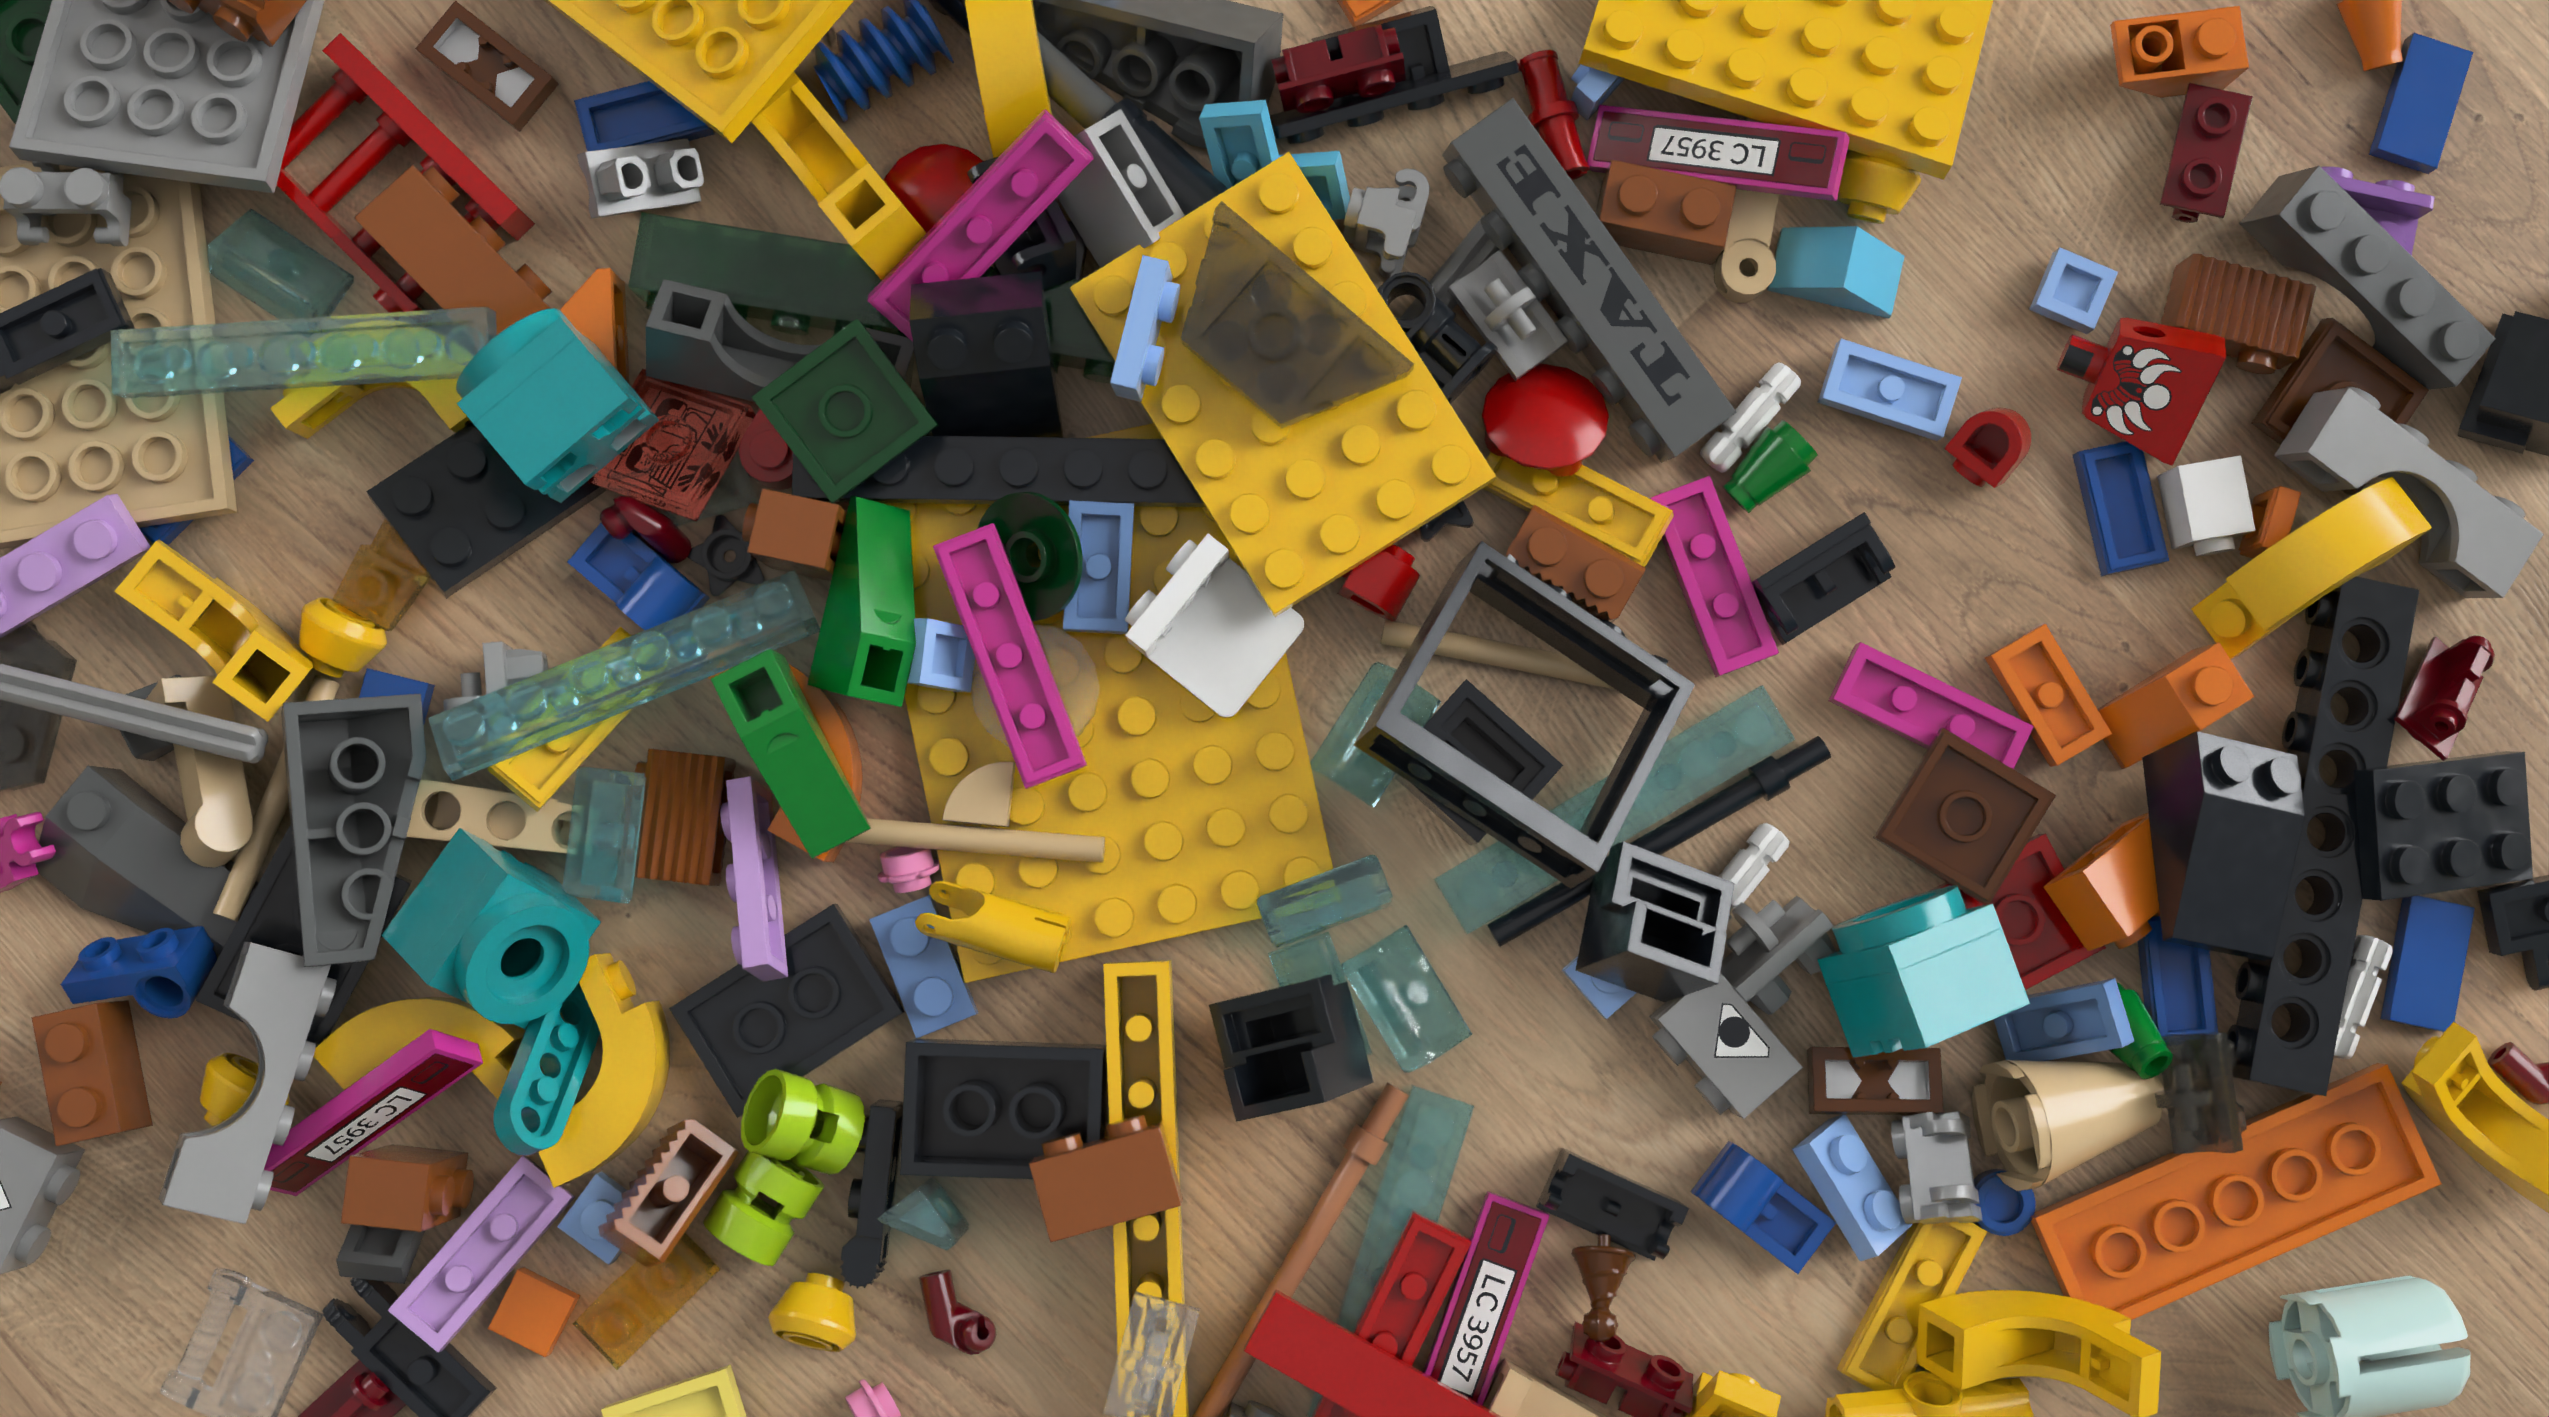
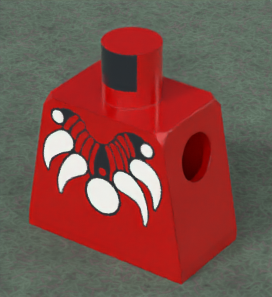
M2127 317L2120 318L2106 347L2072 334L2061 354L2057 370L2089 382L2082 404V414L2088 420L2161 462L2173 466L2226 359L2225 338L2215 334Z

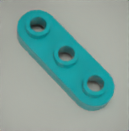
M579 983L571 994L556 1008L528 1023L497 1101L493 1116L496 1134L501 1143L509 1151L517 1155L528 1156L552 1147L560 1140L598 1041L600 1031ZM540 1064L543 1067L544 1074L541 1071Z

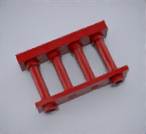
M340 33L322 50L339 67L331 76L336 82L292 124L276 186L380 287L373 297L386 311L400 323L410 316L429 329L437 320L416 300L425 290L407 272L397 281L372 257L382 246L364 228L352 237L328 212L398 144L405 148L414 140L428 154L419 163L423 167L420 172L423 174L433 166L452 187L457 183L472 198L464 206L468 212L463 217L469 223L480 215L494 231L501 226L517 241L535 223L374 64ZM370 97L384 111L375 119L380 125L322 182L308 193L285 168L355 100L361 105Z

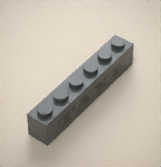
M1514 98L1449 144L1442 156L1448 163L1443 169L1450 184L1463 198L1471 195L1485 215L1481 218V224L1490 240L1500 250L1508 247L1522 267L1518 270L1519 276L1537 300L1541 302L1545 299L1559 320L1555 324L1568 340L1566 346L1575 354L1582 351L1596 372L1591 377L1598 391L1609 404L1614 406L1619 403L1633 422L1628 426L1629 433L1644 454L1648 457H1652L1655 454L1661 463L1675 458L1737 413Z

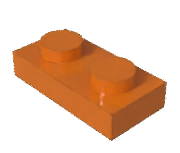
M2046 624L2036 627L1985 657V660L2022 721L2034 726L2030 734L2050 767L2060 765L2112 734Z

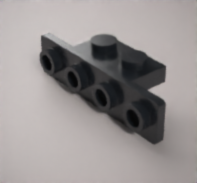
M1433 6L1312 38V42L1326 40L1330 60L1333 61L1343 58L1338 35L1381 24L1383 30L1395 27L1400 53L1403 52L1406 81L1395 83L1396 86L1391 91L1375 97H1361L1356 93L1336 98L1331 106L1317 112L1300 113L1297 109L1270 115L1274 136L1276 139L1287 137L1289 144L1303 143L1323 136L1324 126L1346 120L1349 127L1369 125L1384 118L1383 110L1407 104L1408 110L1431 108L1445 101L1444 93L1467 87L1470 94L1492 91L1505 85V76L1519 72L1517 59L1508 52L1502 51L1449 66L1437 10Z

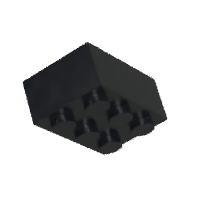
M919 1038L906 1042L900 1175L1033 1179L1029 1163L1035 1157L1044 1155L1042 1143L1075 1133H1080L1083 1144L1104 1138L1107 1079L1106 1045Z

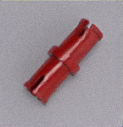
M1554 50L1534 52L1522 58L1520 63H1518L1532 109L1528 119L1573 181L1586 175L1587 171L1590 170L1575 121L1579 118L1578 108L1574 101L1568 100L1557 62V53Z

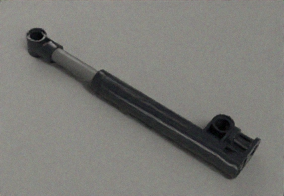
M929 0L935 10L950 16L970 35L965 0ZM1037 31L1049 97L1085 129L1121 109L1185 216L1228 190L1225 185L1154 121H1148L1147 115L1131 100L1126 98L1118 103L1115 102ZM1412 272L1394 274L1377 290L1388 307L1395 298L1402 295L1414 296L1423 304V312L1415 319L1401 320L1397 317L1395 318L1451 405L1486 367L1497 352L1498 347L1491 341L1480 345L1455 322L1456 313L1435 295L1433 287L1426 278Z

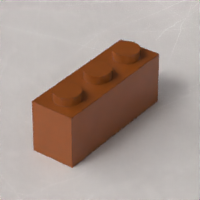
M412 164L357 213L354 219L481 348L517 321L538 311L551 309L544 301L552 293L551 289L526 263L517 271L510 266L498 253L506 245V242L480 215L470 223L451 204L460 194L433 166L422 174Z

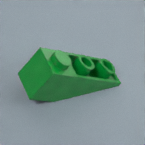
M851 496L807 685L850 697L902 707L916 647L910 510Z
M768 649L711 678L741 741L812 859L871 829L784 655Z

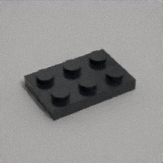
M471 422L366 492L372 503L447 599L604 493L606 487L593 481L597 475L596 473L560 503L550 498L548 494L544 495L539 490L526 486Z
M2503 751L2447 758L2444 761L2438 759L2354 770L2363 899L2383 901L2533 879L2525 752Z
M291 825L195 1000L241 1022L243 1021L236 1014L224 1006V1002L244 942H252L303 956ZM397 873L382 934L388 927L412 880ZM369 961L331 965L327 977L337 980L334 996L324 1018L314 1015L306 1041L316 1043L317 1047L330 1035Z
M832 904L784 935L788 977L763 982L744 970L742 965L738 964L669 1008L737 1118L743 1116L744 1107L752 1088L768 1070L779 1069L804 1077L905 1012L838 904Z

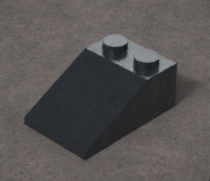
M1042 271L911 284L909 322L918 376L926 409L939 425L932 430L933 436L1064 438Z
M2196 731L2142 757L2163 941L2260 961L2273 958L2305 818L2297 755Z

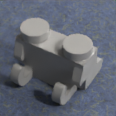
M32 161L34 167H40L42 172H32L24 167H16L10 169L2 176L0 180V194L4 199L3 209L16 218L17 238L21 244L38 245L39 243H47L49 241L48 228L41 227L42 215L100 214L106 219L107 227L95 228V242L111 244L112 246L128 245L132 201L123 194V173L110 171L98 173L90 168H80L73 172H60L59 165Z
M1406 168L1396 173L1395 183L1400 187H1367L1366 191L1354 187L1345 215L1343 237L1346 242L1354 244V249L1379 256L1381 259L1380 275L1387 279L1394 274L1401 273L1407 250L1415 246L1425 214L1430 186L1427 178L1415 169Z
M1959 1111L1941 1114L1926 1112L1903 1116L1902 1120L1892 1122L1891 1136L1895 1154L1898 1159H1907L1910 1184L1900 1185L1899 1188L1900 1209L1906 1224L1922 1223L1926 1225L1945 1222L1972 1223L1982 1221L1981 1207L1975 1205L1979 1204L1978 1190L1974 1186L1968 1140L1971 1138L1970 1120L1968 1116Z

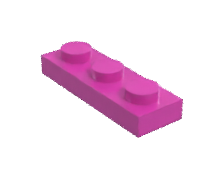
M1707 476L1651 497V500L1673 510L1674 517L1662 536V541L1715 677L1779 654L1711 477Z
M1862 642L1855 644L1828 700L1926 749L1930 746L1939 729L1945 728L2013 770L2034 727Z

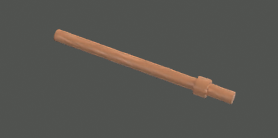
M1387 1082L1363 1125L1355 1124L1343 1145L1348 1151L1192 1417H1223L1256 1360L1255 1357L1244 1352L1247 1340L1275 1290L1292 1298L1369 1164L1376 1166L1389 1144L1384 1138L1410 1096L1403 1090Z

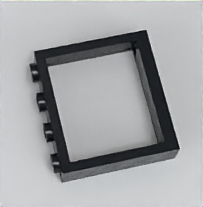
M1481 541L1456 566L1353 745L1569 888H1573L1600 870L1695 684L1667 666L1668 660L1665 658L1651 655L1627 639L1618 626L1609 621L1597 619L1572 602L1569 594L1563 589L1552 584H1545L1521 568L1512 555L1508 554L1505 557ZM1469 592L1644 708L1580 831L1400 713Z

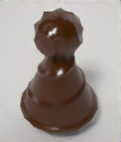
M1606 1234L1598 1235L1597 1246H1579L1574 1248L1571 1253L1577 1262L1582 1276V1283L1586 1287L1592 1307L1590 1312L1584 1315L1582 1322L1584 1334L1589 1336L1591 1340L1598 1342L1609 1341L1612 1336L1616 1335L1619 1325L1616 1315L1611 1313L1609 1307L1614 1297L1617 1296L1618 1288L1624 1276L1627 1275L1631 1262L1636 1258V1255L1629 1250L1611 1247V1236Z

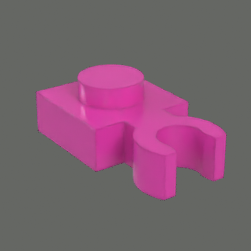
M34 812L18 817L17 814L0 818V893L11 890L37 876L39 872L35 863L54 857L56 853L54 845L42 847L35 835L36 825L44 821L42 813Z

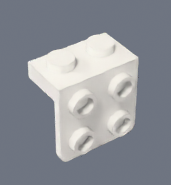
M1208 533L1199 545L1189 539L1175 554L1166 567V570L1173 577L1157 596L1148 590L1136 602L1125 618V621L1132 626L1125 636L1129 644L1223 718H1230L1237 714L1304 629V620L1292 608L1274 617L1247 572L1229 558V549Z

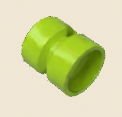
M779 1069L768 1070L758 1079L745 1104L741 1121V1139L744 1147L752 1153L780 1161L792 1159L798 1166L828 1175L837 1174L848 1165L856 1153L862 1138L865 1122L864 1105L861 1097L853 1092L824 1083L814 1086V1083L807 1078Z
M748 1150L733 1173L738 1184L735 1189H725L721 1192L703 1220V1224L713 1236L739 1254L760 1264L774 1266L795 1234L790 1222L792 1219H803L806 1217L825 1186L813 1173L804 1167L798 1166L792 1159L780 1161L752 1153ZM759 1192H762L777 1201L778 1204L774 1208L756 1196Z

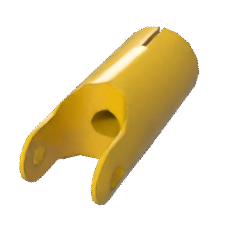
M937 881L931 884L929 894L932 899L942 905L962 910L968 917L949 919L936 914L922 913L915 921L916 927L921 933L961 947L1055 974L1068 937L1071 917L949 882ZM941 890L948 891L950 894H945ZM927 925H932L935 929L929 928Z

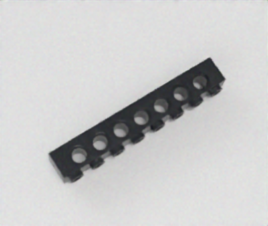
M2356 576L2329 592L2305 610V621L2311 627L2307 648L2298 656L2294 668V684L2299 687L2295 711L2288 715L2282 732L2283 747L2288 749L2287 753L2297 755L2305 818L2274 957L2266 961L2248 958V962L2246 961L2241 965L2237 974L2235 993L2236 997L2241 999L2236 1025H2232L2227 1032L2223 1050L2224 1059L2229 1063L2227 1076L2304 1093L2321 1096L2327 1095L2363 900L2354 770L2387 766L2395 726L2394 717L2398 710L2419 596L2418 589ZM2346 631L2352 633L2359 642L2360 652L2356 661L2348 658L2343 650L2342 639ZM2335 693L2340 694L2348 705V716L2343 724L2338 722L2331 712L2330 703ZM2325 754L2334 761L2337 768V776L2331 786H2328L2319 774V763ZM2314 816L2322 822L2325 828V840L2318 849L2310 843L2307 836L2308 824ZM2303 879L2311 885L2314 892L2313 903L2306 912L2298 906L2295 899L2296 888ZM2292 942L2298 945L2302 953L2301 967L2293 975L2288 972L2283 961L2285 949ZM2283 1005L2290 1014L2291 1024L2287 1033L2279 1038L2273 1031L2271 1021L2274 1011Z

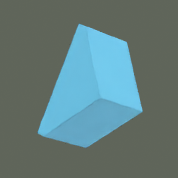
M1858 226L1782 228L1774 257L1776 260V274L1767 291L1889 319L1892 316L1905 256Z

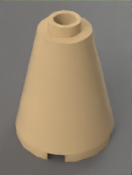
M1999 1060L1981 1067L1979 1072L1987 1074L1985 1082L1974 1085L1972 1093L1974 1123L1980 1145L1986 1157L1998 1155L2007 1171L1997 1173V1175L2004 1184L2016 1191L2041 1187L2155 1126L2160 1120L2166 1103L2165 1091L2157 1076L2150 1079H2142L2136 1071L2129 1068L2125 1063Z

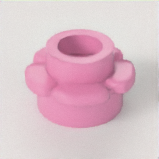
M895 847L880 854L883 871L877 877L882 883L889 882L893 884L894 892L896 893L917 891L932 884L930 875L939 870V860L933 859L931 849Z
M862 1379L859 1381L861 1387L845 1397L854 1417H901L899 1409L883 1382L871 1388L869 1383Z

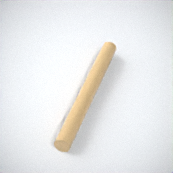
M1385 619L1380 644L1409 649L1422 626ZM1448 631L1434 655L1614 689L1562 653Z
M315 675L304 701L333 700L340 684L324 676ZM284 748L253 818L252 835L247 844L239 850L213 911V914L238 922L289 805Z
M870 818L866 819L871 829L846 842L1103 863L1105 853V837Z

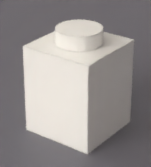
M2241 455L2180 465L2157 476L2171 550L2194 546L2196 557L2227 552L2235 549V538L2256 531Z

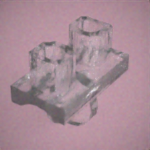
M1135 1291L1103 1414L1113 1417L1173 1416L1200 1308Z

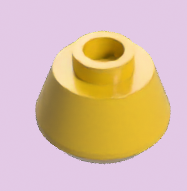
M1847 150L1838 191V200L1849 205L1848 216L1866 222L1884 224L1886 214L1896 215L1901 212L1920 185L1921 177L1918 171L1902 167L1891 161Z
M319 597L305 604L301 610L299 646L308 654L313 664L312 668L321 673L341 678L345 671L359 672L387 645L384 626L375 618L350 605L330 598Z
M223 1053L207 1062L199 1101L208 1110L204 1115V1119L212 1126L220 1124L237 1112L245 1103L256 1082L258 1063L233 1053ZM289 1094L285 1103L287 1106L290 1103Z
M808 1273L805 1282H792L769 1313L768 1319L773 1333L781 1339L812 1349L829 1352L844 1350L854 1342L856 1337L853 1298L843 1292L845 1283L837 1278L818 1273Z

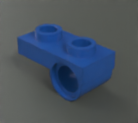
M602 522L567 561L568 564L614 601L615 605L632 621L668 646L710 599L707 594L633 532L625 539H615L606 530Z
M203 926L178 930L161 928L147 935L117 940L113 937H105L90 943L79 953L78 961L60 985L72 1004L133 995L137 1003L147 1012L161 1018H178L187 1013L197 998L217 961V956L213 950L214 944Z
M1731 1141L1727 1142L1690 1191L1797 1274H1799L1836 1224L1832 1218L1787 1185L1768 1167Z

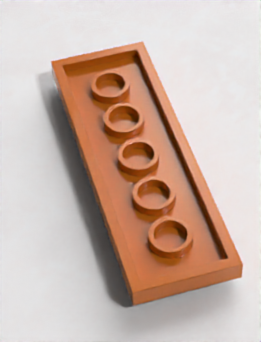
M2376 1063L2328 1084L2326 1096L2310 1093L2302 1095L2036 1211L2031 1216V1223L2064 1296L2103 1306L2133 1320L2437 1187L2442 1183L2388 1064Z

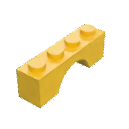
M793 72L751 122L817 200L819 207L851 247L877 276L883 280L922 239L926 232L802 80Z

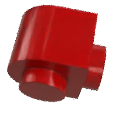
M2003 407L1991 408L1970 417L1944 449L1957 458L1952 466L1964 478L1979 487H1983L1987 482L1996 488L2005 483L2028 454L2031 446V431L2026 420L2016 411Z
M759 409L740 441L739 457L741 464L749 475L767 488L774 490L792 488L793 451L761 409Z
M1392 544L1342 575L1341 577L1345 578V581L1337 594L1377 616L1396 621L1420 578V574L1411 567L1415 558L1407 551Z

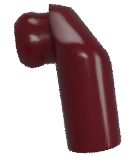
M632 496L614 498L615 504L601 512L600 521L613 538L625 539L633 530H636L669 563L683 561L691 551L692 545L689 538L670 518Z
M2513 1042L2503 1044L2491 1054L2488 1059L2489 1066L2520 1095L2536 1105L2549 1104V1062L2535 1064Z
M951 1270L932 1272L919 1277L929 1329L936 1339L969 1355L979 1354L992 1346L996 1338L994 1323L983 1314L957 1302Z

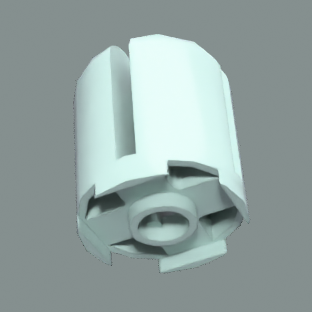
M2403 1276L2281 1295L2280 1298L2288 1300L2284 1305L2282 1319L2269 1322L2270 1353L2276 1377L2278 1380H2291L2298 1398L2308 1410L2298 1412L2299 1417H2377L2444 1406L2461 1394L2470 1376L2471 1352L2460 1347L2442 1350L2439 1345L2460 1341L2468 1337L2462 1317L2445 1290L2426 1279Z

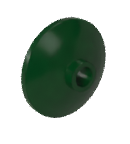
M1017 492L1001 497L986 510L979 522L978 528L991 523L996 525L1032 621L1050 618L1058 614L1070 603L1080 583L1083 558L1078 533L1066 512L1057 503L1044 495L1034 492ZM1038 548L1040 550L1041 560L1038 555Z

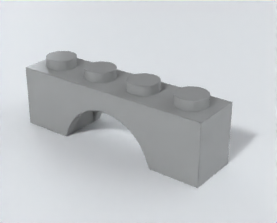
M2355 387L2314 393L2274 456L2322 492L2358 489L2374 477L2378 476L2387 479L2393 476L2432 527V529L2422 535L2418 563L2464 598H2504L2544 535L2523 519L2526 515L2524 510L2514 502L2503 497L2493 496L2476 483L2478 479L2476 474L2468 467L2452 460H2445L2428 447L2429 440L2423 433L2411 426L2396 423L2379 410L2381 407L2379 401L2371 394Z
M244 942L224 1006L246 1024L255 1040L259 1063L256 1082L248 1099L231 1117L213 1127L180 1134L158 1198L162 1205L246 1224L251 1209L258 1211L263 1209L273 1180V1172L264 1170L272 1144L283 1146L294 1116L295 1107L285 1105L293 1079L304 1081L313 1060L316 1043L306 1041L314 1015L324 1018L334 996L337 980L327 977L331 965L304 967L303 956L252 942Z

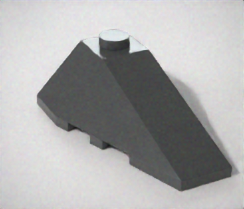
M1033 0L1036 27L1041 35L1090 79H1094L1124 97L1123 99L1128 98L1142 111L1146 110L1173 126L1171 134L1189 145L1207 149L1199 120L1205 104L1266 100L1268 106L1276 82L1271 59L1280 57L1283 13L1229 0Z
M421 694L283 703L281 718L304 967L375 960L416 794L426 762Z
M88 765L45 816L39 844L42 847L54 845L56 853L49 860L35 863L37 870L41 876L80 908L146 933L161 928L178 930L203 926L214 944L213 950L217 959L237 924L235 921L213 914L234 862L230 860L225 865L215 868L203 867L192 862L185 855L180 844L181 832L186 822L121 769ZM256 881L255 884H254V887H253V889H252V891H251V894H250V896H249V898H248V901H247V903H246V905H245V908H246V906H247V904H248V902H249L251 896L253 895V893H254V891H255L257 885L259 884L258 881Z

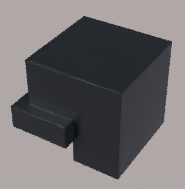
M2515 311L2513 316L2502 313L2494 335L2496 339L2488 350L2459 427L2458 436L2523 454L2525 449L2549 456V320Z
M1467 679L1423 727L1532 800L1563 766ZM1400 775L1395 777L1398 782L1469 845L1479 843L1487 834Z
M1624 841L1611 846L1606 869L1596 873L1593 877L1576 971L1662 1002H1667L1719 984L1735 883Z
M1329 974L1209 1005L1225 1068H1228L1223 1070L1236 1122L1324 1103L1374 1083L1348 982L1334 985L1332 976Z

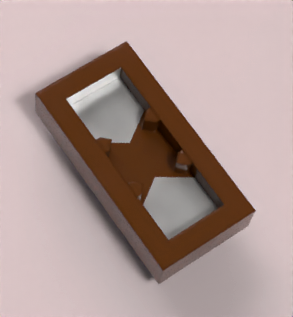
M457 1L453 2L415 48L425 59L519 132L559 85L553 76Z
M1810 1047L1807 1049L1809 1114L1915 1115L1926 1112L1944 1113L1940 1048H1922L1904 1051L1902 1048L1892 1053H1885L1884 1051L1875 1055L1854 1058L1849 1047Z

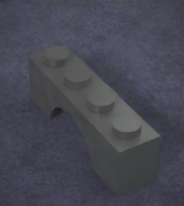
M2320 166L2278 176L2240 222V225L2282 266L2309 273L2330 284L2350 299L2365 315L2373 328L2375 343L2372 347L2428 390L2457 387L2496 339Z
M663 279L646 324V376L755 402L752 399L753 395L820 345H800L773 338L750 325L734 308L727 294ZM866 328L911 387L915 357L913 342L908 337Z

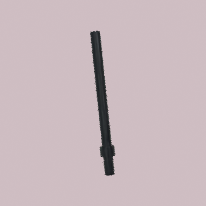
M1816 736L1778 759L1770 755L1749 767L1750 775L1630 844L1662 855L1761 797L1769 801L1790 789L1789 781L1830 759L1831 754L1824 741L1819 736ZM1609 855L1605 858L1598 872L1606 869ZM1594 875L1573 888H1569L1561 882L1489 923L1487 926L1498 946H1503L1590 896Z

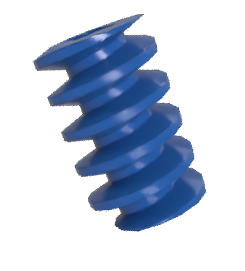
M903 0L904 18H901L889 6L882 8V30H879L867 18L859 20L861 37L859 42L844 30L837 32L839 50L837 54L833 53L822 42H818L814 47L817 64L813 67L843 122L848 120L847 99L850 98L864 111L871 107L868 93L869 87L872 86L886 99L892 97L890 76H897L908 87L914 85L912 64L917 63L930 75L935 74L937 70L934 53L937 51L954 63L936 24L925 6L918 0Z

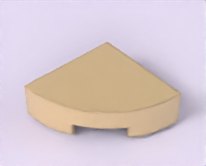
M992 763L980 767L967 775L951 793L946 803L942 820L1009 827L1016 763Z

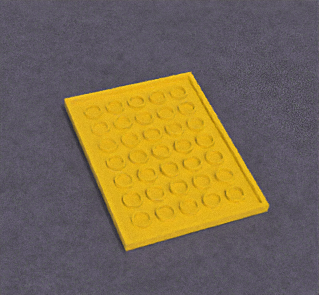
M1154 423L1086 437L1163 439ZM883 503L910 510L915 618H928L963 625L933 546L976 530L984 513L992 504ZM1059 505L1069 515V505ZM1134 506L1129 612L1146 591L1150 590L1156 596L1173 577L1166 570V567L1189 539L1199 545L1209 533L1229 549V558L1244 569L1206 507ZM1038 548V555H1039V558H1040V560H1041V554H1040V550H1039V548ZM1064 609L1050 618L1032 621L1088 766L1025 789L1018 768L1015 765L1009 827L942 820L944 809L951 793L967 775L988 764L1015 762L976 658L971 692H954L907 683L905 701L931 823L1105 837L1103 863L937 850L944 882L1071 917L1070 929L1060 962L1340 901L1286 653L1237 714L1230 718H1223L1129 644L1125 636L1126 634L1064 631ZM949 907L951 919L968 917L962 910ZM957 945L964 983L1033 968Z

